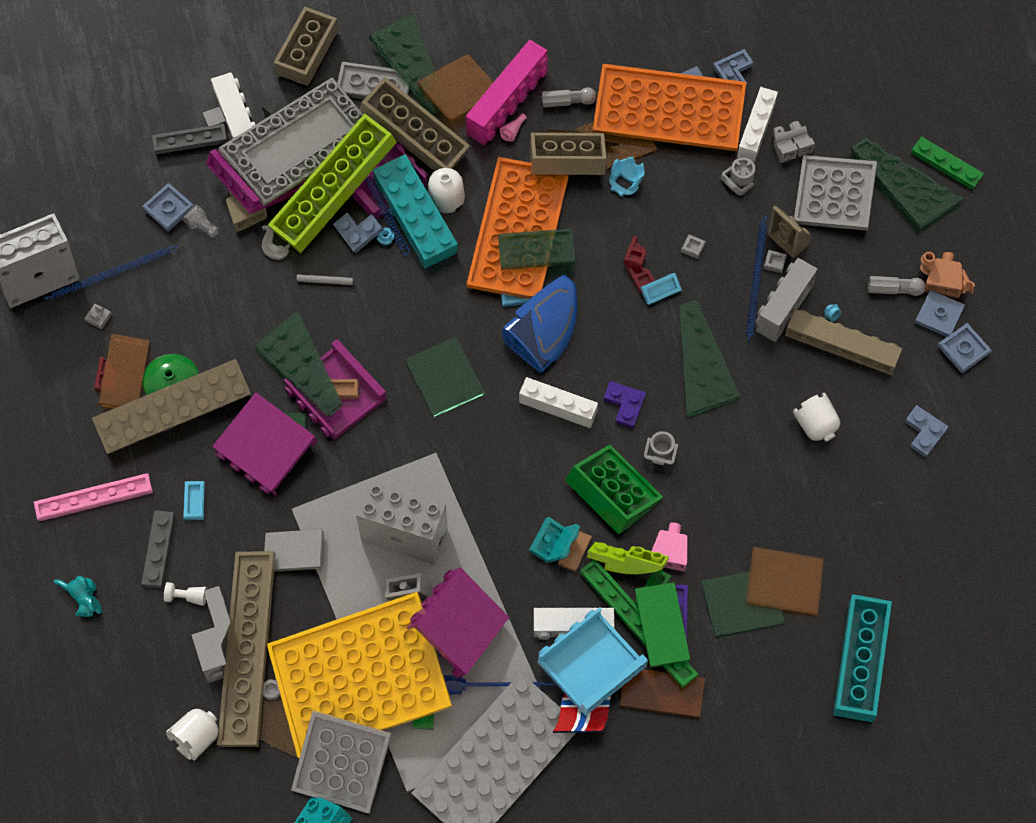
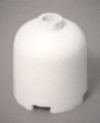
M451 168L438 169L433 172L429 179L428 194L439 212H455L464 203L465 193L462 177Z
M822 393V397L819 398L818 395L809 398L801 403V409L797 410L795 408L792 413L810 439L814 441L824 439L827 442L835 437L834 433L840 427V419L827 394Z
M193 709L166 731V735L170 741L173 739L179 745L176 749L183 756L194 761L217 738L218 726L215 722L217 719L210 711L206 713L201 709Z

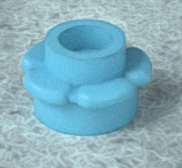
M385 227L377 235V240L383 245H389L393 242L395 233L393 232L392 234L391 229Z
M837 304L828 305L824 310V317L826 320L834 322L839 318L841 309L838 308Z

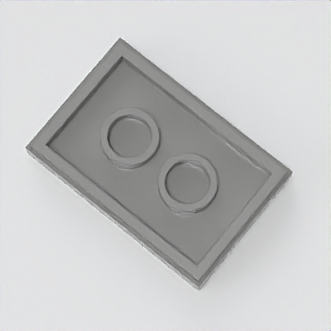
M317 529L266 533L264 551H274L276 553L274 572L322 569L324 531Z

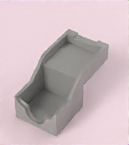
M219 586L204 591L215 627L192 634L199 661L208 683L224 678L228 628L231 624Z

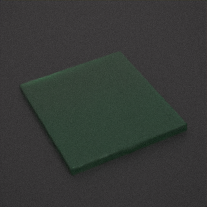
M456 337L404 359L433 417L485 394Z
M771 567L703 580L701 582L715 637L785 624Z

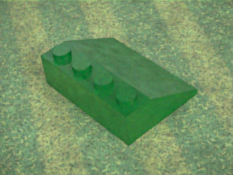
M611 445L574 465L565 480L618 534L631 527L663 499V496Z

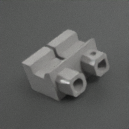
M798 121L789 124L790 131L785 132L781 126L774 128L773 145L780 163L795 159L796 155L798 158L813 153L815 143L808 136L806 126L802 127Z

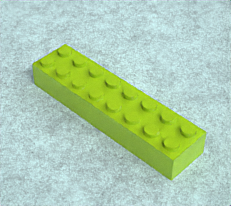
M364 114L268 226L275 234L301 254L397 143L393 135L368 115Z

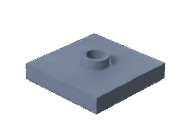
M169 183L142 206L143 210L168 232L195 208L194 204Z
M930 290L915 323L948 337L952 334L965 305Z
M968 323L938 343L940 350L961 373L967 371L992 352L990 347Z

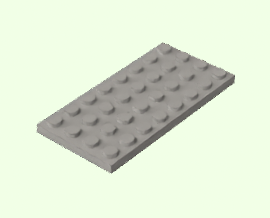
M520 673L411 794L442 823H497L576 733H553L559 720L561 708L527 677Z

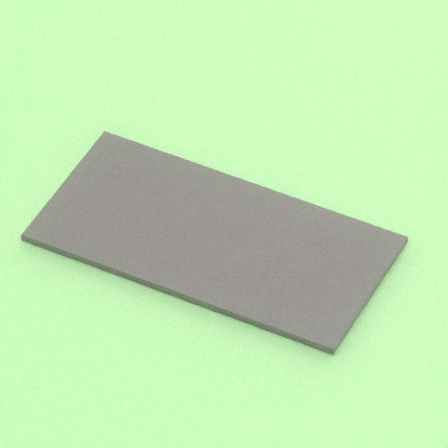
M437 453L292 508L300 531L317 529L324 531L322 569H316L336 620L389 602L385 598L386 579L422 573L432 581L433 590L436 585L442 583L444 580L443 576L448 570H455L460 567L506 613ZM370 480L446 504L448 531L435 565L361 541L356 514ZM509 619L465 676L456 678L451 673L454 667L438 652V659L453 707L434 714V730L413 729V721L384 730L392 733L388 747L407 793L414 791L520 673L539 688Z

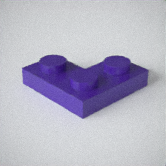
M610 381L604 395V401L621 406L615 423L634 429L646 392Z

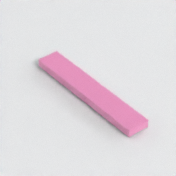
M146 473L35 501L34 506L39 522L151 494L153 491L149 474Z

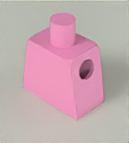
M670 523L668 531H659L652 552H659L669 556V561L664 568L685 572L687 565V535L680 534V524Z

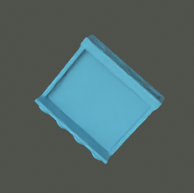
M600 607L596 611H589L582 622L574 623L568 633L559 635L554 640L553 645L550 647L545 646L539 652L538 664L585 716L646 668L648 662L643 654L639 657L601 615L602 609Z

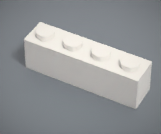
M231 72L212 78L213 90L231 137L234 139L255 126V123L249 119L252 116L249 107L245 108L244 106L246 100L243 92L239 93L238 91L240 89L238 79H234Z
M760 87L739 145L738 158H749L755 163L776 104L777 91Z
M526 377L519 393V403L591 428L598 411L597 402Z
M534 608V637L546 640L550 639V637H558L561 634L565 635L570 631L569 629L574 623L582 622L589 611H596L598 608ZM601 608V615L614 628V608Z

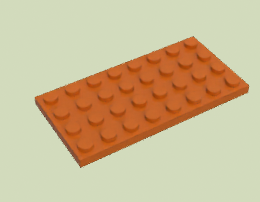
M603 64L593 133L737 151L746 82Z
M498 157L467 280V288L526 299L532 298L543 289L569 175L531 174V163Z

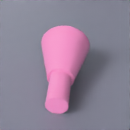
M521 114L516 120L500 128L501 137L505 141H514L521 124L527 119L526 115Z

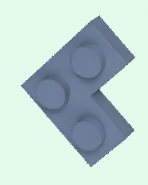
M745 49L713 63V68L720 79L742 82L746 81L740 72L753 66V61Z
M349 213L343 215L333 224L355 253L384 230L372 214L359 225H357Z
M917 405L905 420V423L920 432L910 447L924 457L929 455L949 427Z

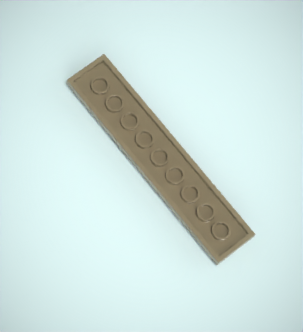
M274 551L235 553L229 616L231 624L228 628L226 665L224 668L217 741L219 747H259L276 556Z

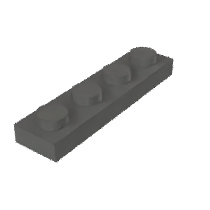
M224 124L152 135L155 154L227 143Z
M154 510L142 578L143 587L162 588L175 517L174 512Z

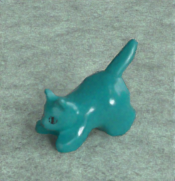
M77 576L69 584L62 580H54V584L68 591L79 604L76 616L91 617L94 611L98 614L102 613L100 603L92 595L93 591L96 590L94 581L83 576Z

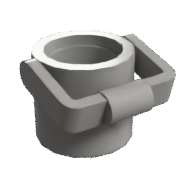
M738 158L732 163L730 168L722 173L721 180L737 195H743L755 185L753 183L755 164L749 158Z
M657 432L652 438L648 437L644 458L659 465H673L678 444H675L674 437L670 433Z

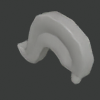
M263 225L262 229L266 230L262 241V251L264 254L274 260L286 258L290 245L287 244L285 247L274 245L273 230L268 225Z

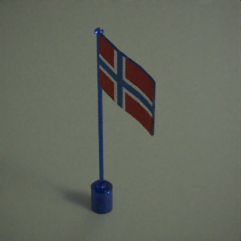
M444 675L449 695H462V691H466V687L509 686L512 683H466V679H462V677L456 678L454 675ZM532 682L536 686H558L555 682ZM564 693L559 720L553 733H602L607 723L612 695L585 716Z

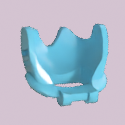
M634 157L620 161L616 159L612 165L609 182L612 186L610 190L617 192L621 197L634 194L644 177L643 163L636 165ZM618 177H622L632 183V186L625 189L615 181Z

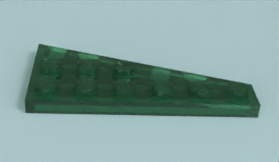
M413 12L370 34L369 40L432 115L447 108L448 103Z
M868 138L861 140L851 147V151L859 160L877 161L875 179L919 230L963 202V197L960 195L956 196L947 187L938 185L931 177L910 164H904L900 161V158L888 154L884 148Z
M698 300L680 305L686 417L738 400L740 395Z
M298 311L255 345L256 350L328 418L343 406Z

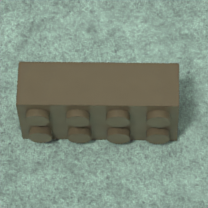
M304 6L274 61L275 74L308 86L338 32L337 18Z
M531 133V174L605 175L606 149L604 133Z

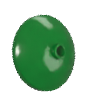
M166 354L154 359L147 366L143 374L142 384L146 395H149L198 375L199 372L196 365L189 358L179 354ZM168 373H172V376L167 377L166 375Z

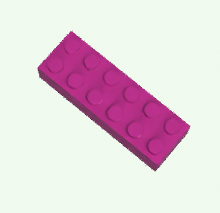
M532 40L525 44L466 115V133L468 136L482 145H485L488 140L491 141L494 138L497 129L504 126L507 117L514 114L517 105L520 102L522 103L526 99L527 93L536 87L540 77L546 75L548 71V58L545 48Z

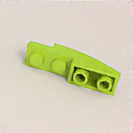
M595 542L588 550L587 558L604 562L605 570L624 574L656 572L662 570L669 561V556L659 552L648 551L642 547L632 546L629 551H625L622 548H615L601 542Z

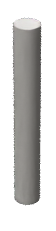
M297 274V282L353 285V278Z

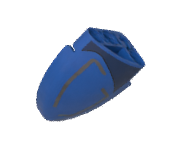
M566 275L554 280L516 311L518 318L514 317L502 328L504 342L540 373L553 361L556 362L560 358L572 338L578 312L577 290L574 282Z

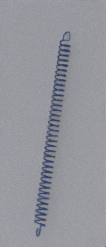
M377 190V191H375V192H372V193H373V196H375V197L378 196V194H377V195H374V193H377V192H379L380 190ZM378 197V198H375V199H376V202H381V201L384 200V199H381V200L377 201V199H380V198H379V197ZM381 203V204H378V205H379V208H384V207L387 206V205H384V206L380 207V205H382V203ZM385 208L384 210H381L383 216H384V214H386V212L383 213V211L387 210L388 208Z
M758 234V241L765 240V238H761L765 237V235L759 236Z
M137 260L135 261V263H134V262L132 263V265H131L132 268H133V264L135 265V267H137V265H136ZM128 262V265L125 263L124 269L126 268V266H129L130 262Z

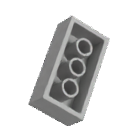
M797 258L795 263H790L786 270L787 275L785 278H780L777 283V290L770 293L767 298L769 302L766 306L762 305L757 314L759 317L756 320V332L774 342L777 341L789 323L794 309L799 308L814 285L817 268Z

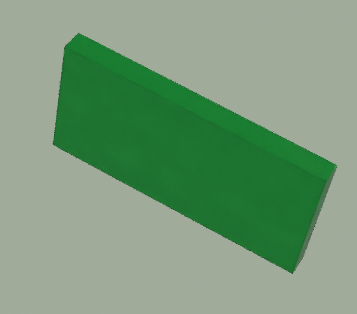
M675 583L635 589L650 668L690 661Z

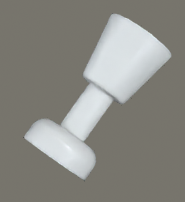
M167 582L164 589V602H171L174 597L186 598L188 602L205 606L206 597L204 591L207 590V587L179 590L175 589L173 583Z

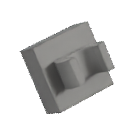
M94 304L85 317V321L102 330L112 314L111 311Z

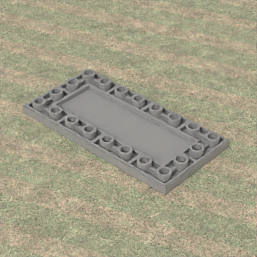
M330 78L219 147L218 151L260 199V203L265 206L308 179L363 114L337 82Z

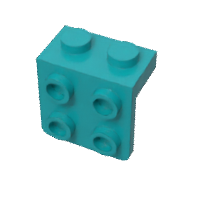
M547 517L528 551L546 563L565 559L570 553V545L579 536L578 530L580 526L574 524L564 527L552 518Z
M311 796L295 823H350L353 818L342 807L323 798Z

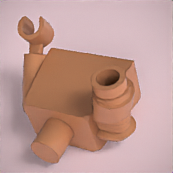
M926 252L921 257L920 269L924 274L928 275L924 292L932 290L941 295L959 298L961 291L962 293L970 291L974 294L975 284L969 280L965 270L962 269V264L953 261V253L944 252L942 259H935V255L932 252Z

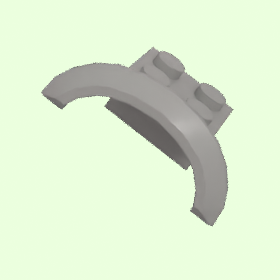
M422 573L386 579L385 598L389 601L418 592L422 603L425 599L432 596V581Z

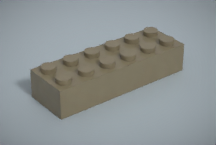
M386 77L377 84L361 103L359 111L368 115L393 135L395 140L434 171L441 168L453 169L467 154L470 147L469 144Z

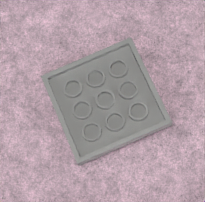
M803 155L794 215L797 224L868 231L877 161Z
M312 711L291 790L370 813L392 733L318 711Z

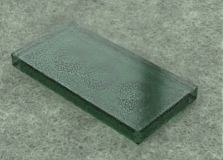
M572 228L498 234L501 270L576 264Z

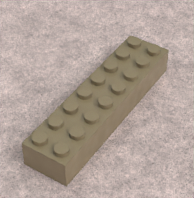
M234 359L95 416L92 420L108 455L248 397L251 393L238 362Z

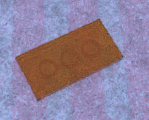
M111 334L99 399L100 406L117 408L139 399L149 340Z

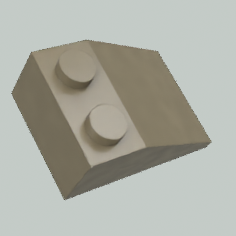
M777 206L772 208L767 234L792 258H795L809 246L810 233L805 228H801L792 216H788Z

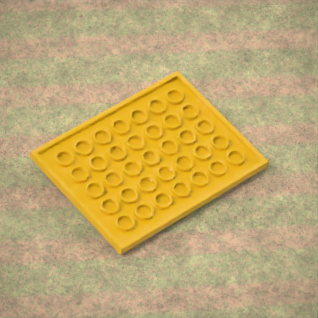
M418 592L267 644L299 759L312 711H318L384 731L453 707L436 649L415 628L407 629V626L411 623L410 618L422 608Z

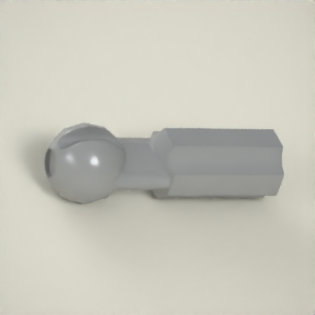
M589 87L583 88L581 91L558 90L542 92L543 107L568 106L571 103L590 105L596 100L595 90Z
M870 276L868 281V293H903L920 296L925 291V283L920 278L899 279L898 277Z

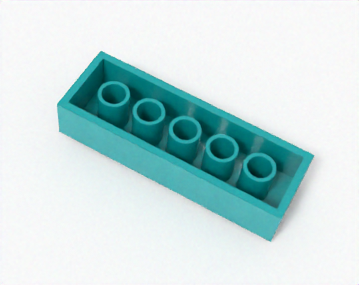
M406 154L373 169V180L424 269L457 254L458 244Z
M852 594L848 606L833 711L834 716L874 722L877 716L892 601Z

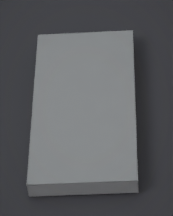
M342 62L337 84L348 97L365 99L377 84L386 77L408 95L413 73L406 70Z

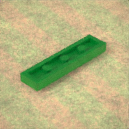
M922 136L911 150V153L972 190H974L984 175L981 171Z

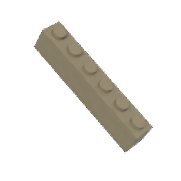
M794 309L785 336L889 375L893 374L902 348L894 343H886L875 336H867L859 330H851L840 323H832L824 317H816L805 310Z

